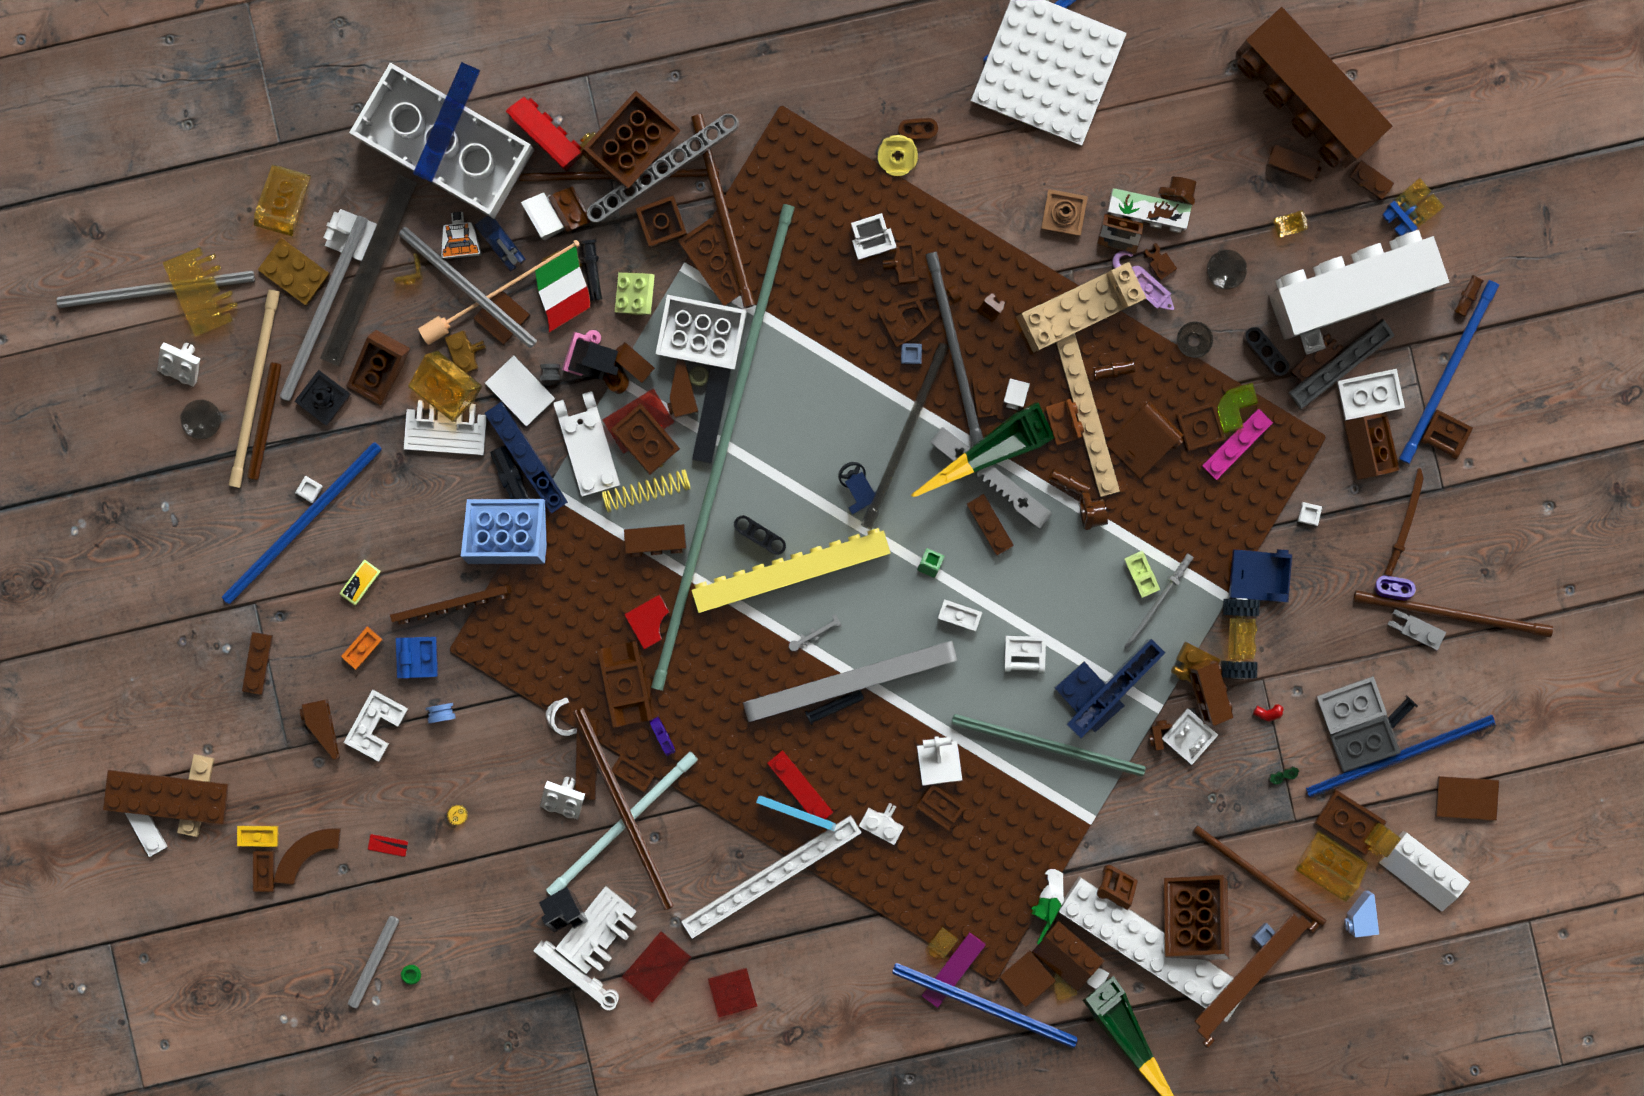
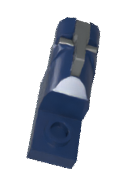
M487 215L475 224L476 228L510 272L516 269L515 264L517 262L521 264L525 262V257L496 219Z

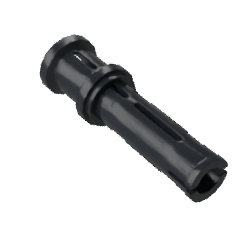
M596 239L579 242L583 254L581 262L586 267L590 301L596 300L595 292L597 300L603 299L597 268L599 256L596 254Z

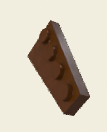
M710 218L682 237L678 242L722 305L726 306L738 298L740 292Z

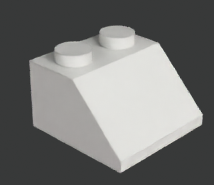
M541 193L521 203L539 235L546 241L565 230L553 209V205L548 198L549 196L546 197L545 193Z

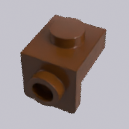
M1167 720L1155 721V725L1151 726L1152 734L1149 735L1150 746H1154L1156 751L1164 749L1161 729L1173 728L1172 723H1167Z

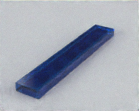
M461 62L413 175L433 182L481 72L479 69Z

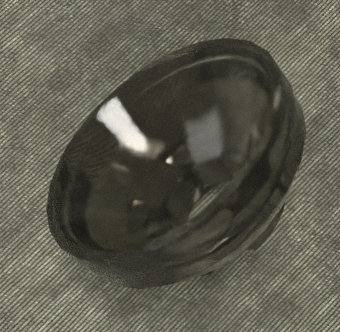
M1197 321L1183 325L1177 334L1178 348L1184 355L1191 358L1204 356L1213 345V334L1210 328L1204 323ZM1194 334L1199 337L1200 341L1197 346L1189 345L1188 337Z

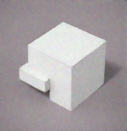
M882 213L851 223L855 240H852L858 260L897 248L891 228H886Z

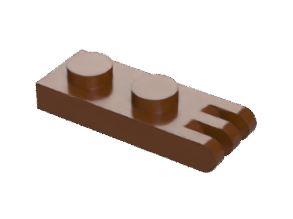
M1329 333L1323 338L1326 348L1308 354L1291 371L1300 382L1327 363L1343 348L1341 344L1335 350L1332 348L1337 342L1335 339L1329 344L1326 342L1331 338Z

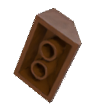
M1387 412L1344 421L1357 480L1400 470Z
M1059 921L1032 951L1076 991L1087 982L1104 962L1099 955Z

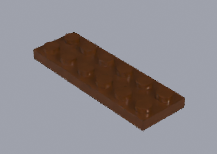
M108 770L103 810L224 824L229 784Z

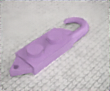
M1124 250L1117 252L1113 257V268L1121 266L1119 263L1121 256L1128 255L1132 257L1133 254ZM1140 266L1132 267L1146 299L1157 309L1160 307L1174 310L1170 297L1171 293Z

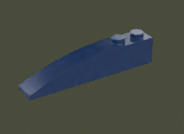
M1147 639L1066 725L1081 739L1165 652L1152 639Z

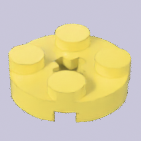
M902 135L885 138L878 149V162L880 166L893 176H902L909 173L915 167L918 160V151L913 140ZM900 151L904 156L900 157V160H896L892 154Z

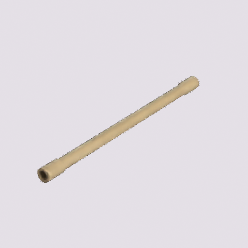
M268 289L265 313L229 486L241 487L246 452L274 315L280 292Z

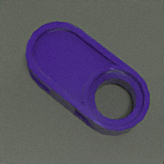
M656 717L650 720V725L666 756L675 753L676 750L660 718Z

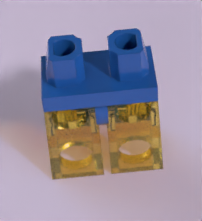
M1421 178L1414 181L1388 205L1389 208L1382 214L1388 223L1396 217L1400 220L1401 224L1394 229L1399 236L1415 231L1444 208V205L1434 194L1429 195L1416 206L1420 200L1431 192Z

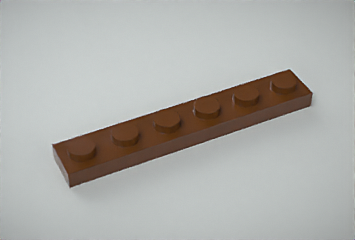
M509 585L391 614L390 617L392 622L398 621V625L409 623V618L417 617L418 620L429 618L428 613L436 612L437 615L448 613V608L455 607L456 610L468 608V603L474 602L475 606L487 603V598L494 597L495 601L506 598L505 594L511 592Z

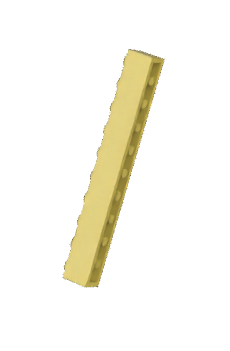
M879 528L867 531L868 535L860 537V534L848 537L849 541L841 543L840 540L829 543L830 547L825 549L818 546L810 549L811 553L803 555L802 552L790 555L791 559L787 561L779 558L771 561L772 565L764 567L763 563L752 567L753 571L745 573V570L734 572V577L726 579V576L715 578V583L707 585L706 581L696 584V589H693L692 593L698 613L891 554L884 530L879 531Z

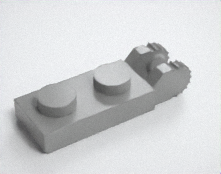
M1394 610L1393 614L1405 619L1406 622L1402 627L1394 621H1389V626L1435 650L1439 649L1446 634L1445 631L1412 615L1408 616L1398 610Z

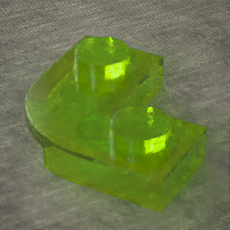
M1253 383L1230 389L1222 397L1218 405V412L1224 433L1244 428L1239 409L1258 404Z

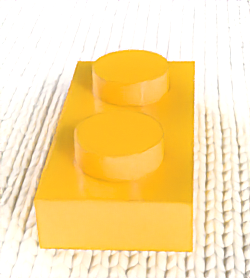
M237 826V846L277 847L278 826Z

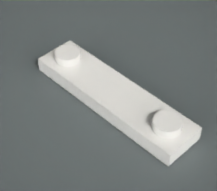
M125 813L149 857L168 847L151 816Z

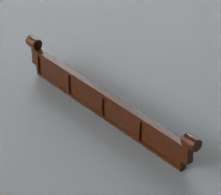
M1292 914L1194 1021L1199 1026L1196 1031L1205 1039L1202 1044L1206 1048H1209L1215 1041L1210 1034L1306 929L1314 933L1319 927L1316 921L1310 923L1303 916L1298 918L1295 914Z

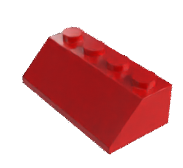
M522 97L510 106L506 113L567 172L582 156L580 151L582 147L574 139L570 142L565 137L568 133L560 126L556 128L551 123L553 119L546 112L543 114L537 110L539 105L532 98L527 100L525 97Z

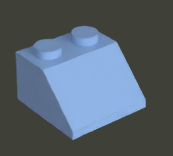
M1368 890L1361 894L1347 912V918L1344 919L1346 931L1348 930L1354 937L1379 935L1375 895Z

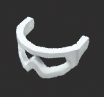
M567 698L554 701L546 711L548 725L554 731L564 736L577 733V728L567 731L559 729L555 725V713L561 705L569 702Z

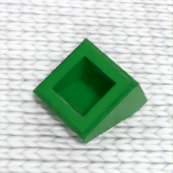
M926 548L917 570L935 578L945 556Z

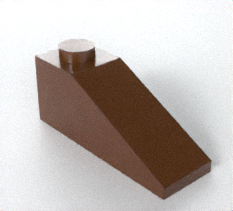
M677 359L670 393L671 403H667L670 415L674 414L675 418L699 412L686 363L683 359Z
M328 699L302 704V709H300L302 721L305 720L307 727L333 760L340 758Z

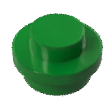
M407 965L402 969L401 978L408 985L416 984L421 978V971L416 965Z

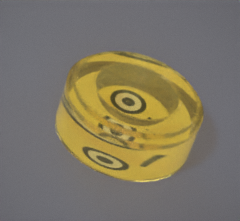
M454 805L447 812L448 821L453 825H461L468 816L466 808L462 805Z

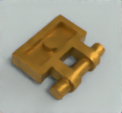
M1184 642L1176 660L1182 662L1180 668L1173 666L1171 673L1177 675V678L1180 680L1191 682L1188 672L1189 667L1205 660L1218 661L1219 664L1221 659Z

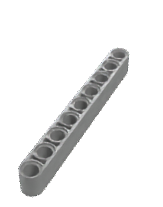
M724 114L652 163L632 185L635 189V193L632 196H627L626 187L620 185L588 208V218L597 223L605 221L733 134L739 128L738 118L732 114ZM733 118L734 126L727 129L725 127V120ZM712 129H716L718 132V136L714 140L708 138V133ZM699 140L701 143L700 150L693 151L691 148L692 143ZM678 152H683L684 160L677 163L675 155ZM662 163H666L668 166V170L664 174H661L658 170L659 165ZM646 174L651 176V183L649 185H644L642 182V178ZM612 197L618 199V205L614 208L609 205ZM596 208H600L602 211L599 219L593 217V211Z

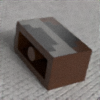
M1104 214L1097 244L1136 253L1144 223Z

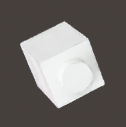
M1009 379L1003 403L1007 404V408L1018 410L1019 407L1023 408L1029 383Z

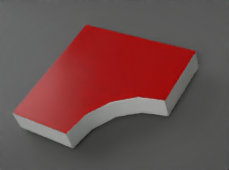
M660 595L624 614L644 649L662 640L660 623L663 617L669 613V610Z

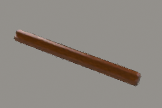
M271 362L247 475L252 480L259 479L281 371V364Z

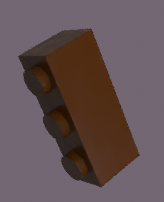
M685 524L624 529L626 554L630 553L631 557L643 556L642 552H650L651 555H662V550H670L671 554L683 553L682 549L687 548Z
M1205 660L1189 667L1188 672L1203 724L1215 726L1232 719L1233 708L1228 700L1227 687L1223 682L1222 669L1218 661Z

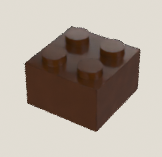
M674 195L636 208L650 249L687 235Z

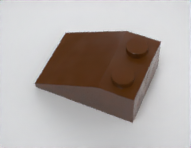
M375 330L366 338L346 387L382 405L399 375L411 348Z

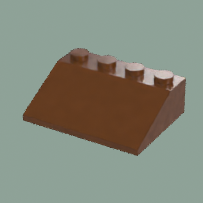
M635 91L586 144L581 154L598 169L629 189L681 130L640 93Z
M1225 876L1164 878L1165 957L1198 960L1229 959L1228 880Z

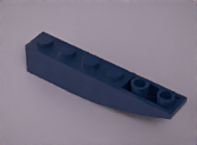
M503 402L485 412L484 414L541 499L545 500V505L549 511L553 513L568 503Z

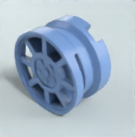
M453 703L425 708L426 711L429 710L430 712L428 713V724L456 719L455 713L451 709V706H454Z

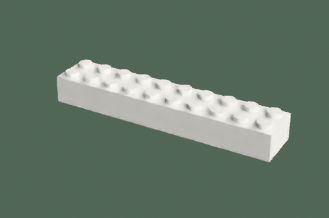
M1080 876L1064 898V902L1059 909L1061 914L1204 1008H1207L1234 978L1208 960L1166 958L1164 931L1132 910H1126L1107 898H1099L1097 896L1098 888ZM1237 1006L1228 1014L1224 1021L1227 1022Z

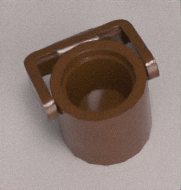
M1173 176L1171 177L1170 187H1160L1158 195L1162 199L1194 205V193L1197 182Z
M1081 493L1079 508L1083 528L1090 530L1092 527L1108 525L1104 500L1091 501L1089 493Z

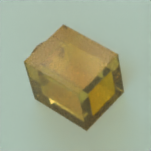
M1378 823L1365 840V843L1370 846L1368 849L1376 856L1381 854L1387 858L1401 838L1387 827Z

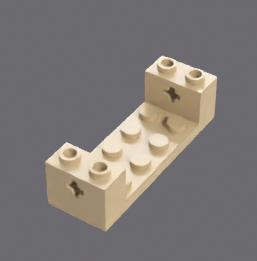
M1127 262L1083 285L1021 313L1016 318L1034 353L1146 299V296L1130 263Z

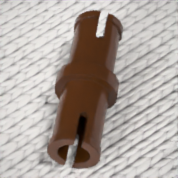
M1474 275L1471 276L1465 291L1461 293L1462 297L1454 312L1464 317L1467 316L1466 314L1472 302L1477 299L1476 294L1484 280Z
M1133 360L1121 363L1111 362L1110 365L1093 368L1095 380L1112 376L1117 378L1118 375L1135 373Z
M1053 469L1049 481L1064 487L1066 491L1071 490L1080 495L1081 493H1088L1090 485L1074 479L1075 477L1072 475L1069 477Z

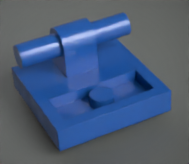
M437 637L396 638L397 678L438 677Z

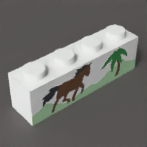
M1113 188L1107 214L1129 218L1136 222L1150 223V227L1154 228L1170 227L1169 231L1181 233V230L1185 231L1187 229L1192 205Z

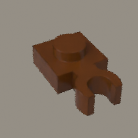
M1154 243L1155 253L1151 254L1148 249H1145L1144 253L1147 257L1153 259L1149 265L1159 280H1162L1174 272L1177 267L1167 253L1163 255L1159 253L1160 247L1157 243Z

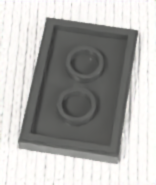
M1387 715L1330 734L1343 772L1401 753Z

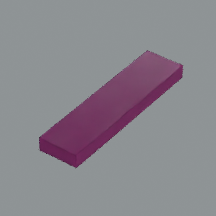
M969 932L935 976V979L955 986L985 947V943ZM928 988L922 994V997L937 1008L946 998L945 995Z

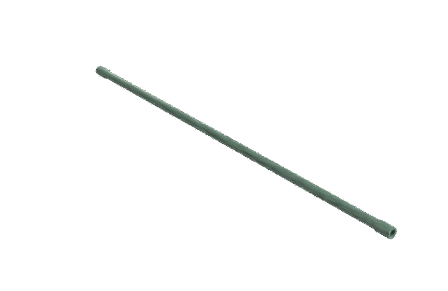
M783 204L779 225L660 661L651 688L663 691L667 669L788 226L791 223L795 207Z

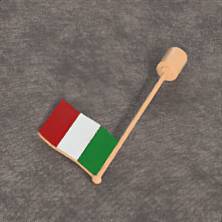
M574 240V243L486 297L492 298L535 272L538 291L548 317L549 332L553 331L590 308L589 291L579 265L577 252L579 242ZM477 302L448 320L445 317L441 319L440 316H437L419 327L418 330L425 342L430 345L449 333V323L479 306Z

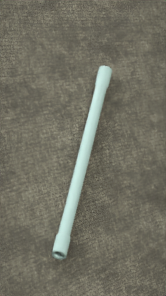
M688 752L630 810L634 820L680 775L698 761L692 752ZM622 819L546 889L550 895L564 889L580 871L626 828Z

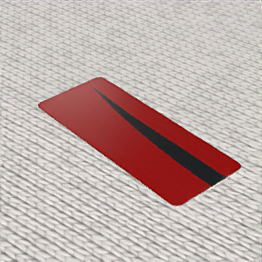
M371 834L368 850L405 857L408 841Z

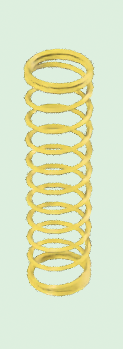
M681 470L684 483L679 472H676L678 489L672 475L668 474L670 491L664 477L661 475L663 494L655 478H653L655 496L648 480H645L647 497L640 482H638L640 501L632 484H630L632 503L624 486H622L624 504L616 488L614 489L616 506L608 490L607 493L606 491L602 492L607 512H611L610 500L614 508L618 510V498L621 505L625 508V494L630 505L633 506V493L640 504L642 501L641 491L646 501H649V490L653 498L657 499L656 486L662 497L665 496L664 484L670 495H672V483L679 493V479L683 488L686 491L690 490L686 470Z

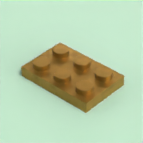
M280 238L257 269L306 306L330 275L329 272L283 238Z

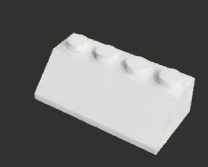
M1404 831L1401 832L1379 861L1382 866L1440 911H1444L1452 904L1470 883V881Z

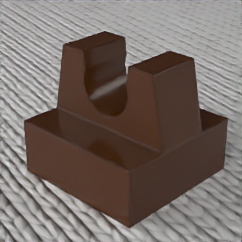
M993 293L986 297L977 310L992 322L1003 310L1005 304L1004 301L1000 303L994 301L995 295Z

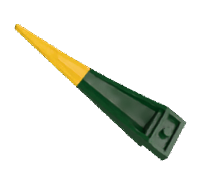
M1035 402L1020 412H1016L912 493L911 496H919L956 479L1039 448L1054 439V435L1039 402Z
M1114 976L1108 978L1082 1001L1093 1014V1019L1160 1096H1174L1148 1046L1125 991Z

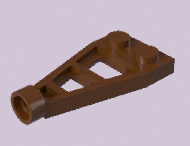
M955 285L945 290L946 295L950 293L952 300L948 299L949 306L962 299ZM936 292L898 301L878 311L896 347L914 339L941 314L940 308L932 314H927L922 306L926 301L931 299L937 300ZM916 307L921 311L922 318L915 326L911 327L907 325L902 313L905 309Z

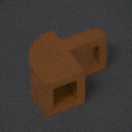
M624 342L617 347L616 361L643 383L655 368L627 343Z

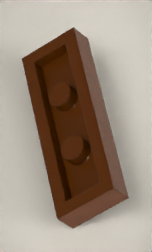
M984 494L967 503L969 510L996 556L1014 546Z
M252 632L242 688L243 692L263 694L273 635Z

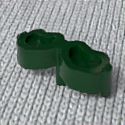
M1292 766L1289 769H1284L1283 772L1277 771L1275 774H1270L1269 781L1273 784H1280L1284 778L1295 779L1298 776L1299 769Z

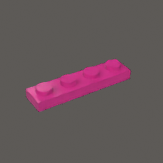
M1257 409L1202 467L1217 480L1273 422L1262 411Z

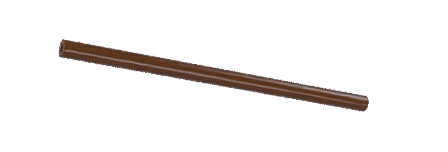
M1198 825L1194 828L1193 832L1305 915L1316 921L1320 926L1325 924L1326 919Z

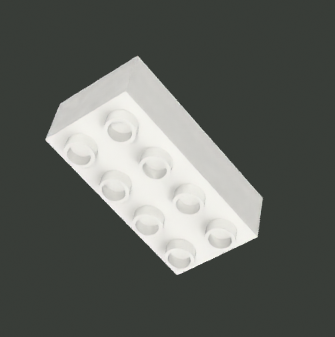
M392 63L388 65L349 132L359 141L495 219L534 152L533 147L529 143Z
M1419 230L1389 241L1391 251L1384 253L1381 243L1351 254L1353 264L1345 266L1343 258L1340 256L1313 267L1315 277L1307 279L1304 269L1275 280L1278 290L1269 294V298L1283 339H1290L1449 283L1434 236L1422 240Z

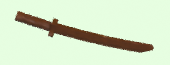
M1421 468L1417 469L1403 525L1397 542L1393 544L1394 552L1384 572L1387 576H1392L1401 551H1405L1406 548L1404 544L1412 524L1424 479Z

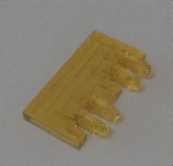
M201 247L163 262L195 337L233 321L230 313L223 316L220 313L238 306L236 302H232L223 308H219L217 301L231 297L233 294L232 291H228L213 298V294L220 292L214 276L207 279L204 276L221 270V267L216 265L203 272L200 264L214 260L216 255L214 253L197 261V257L204 255Z

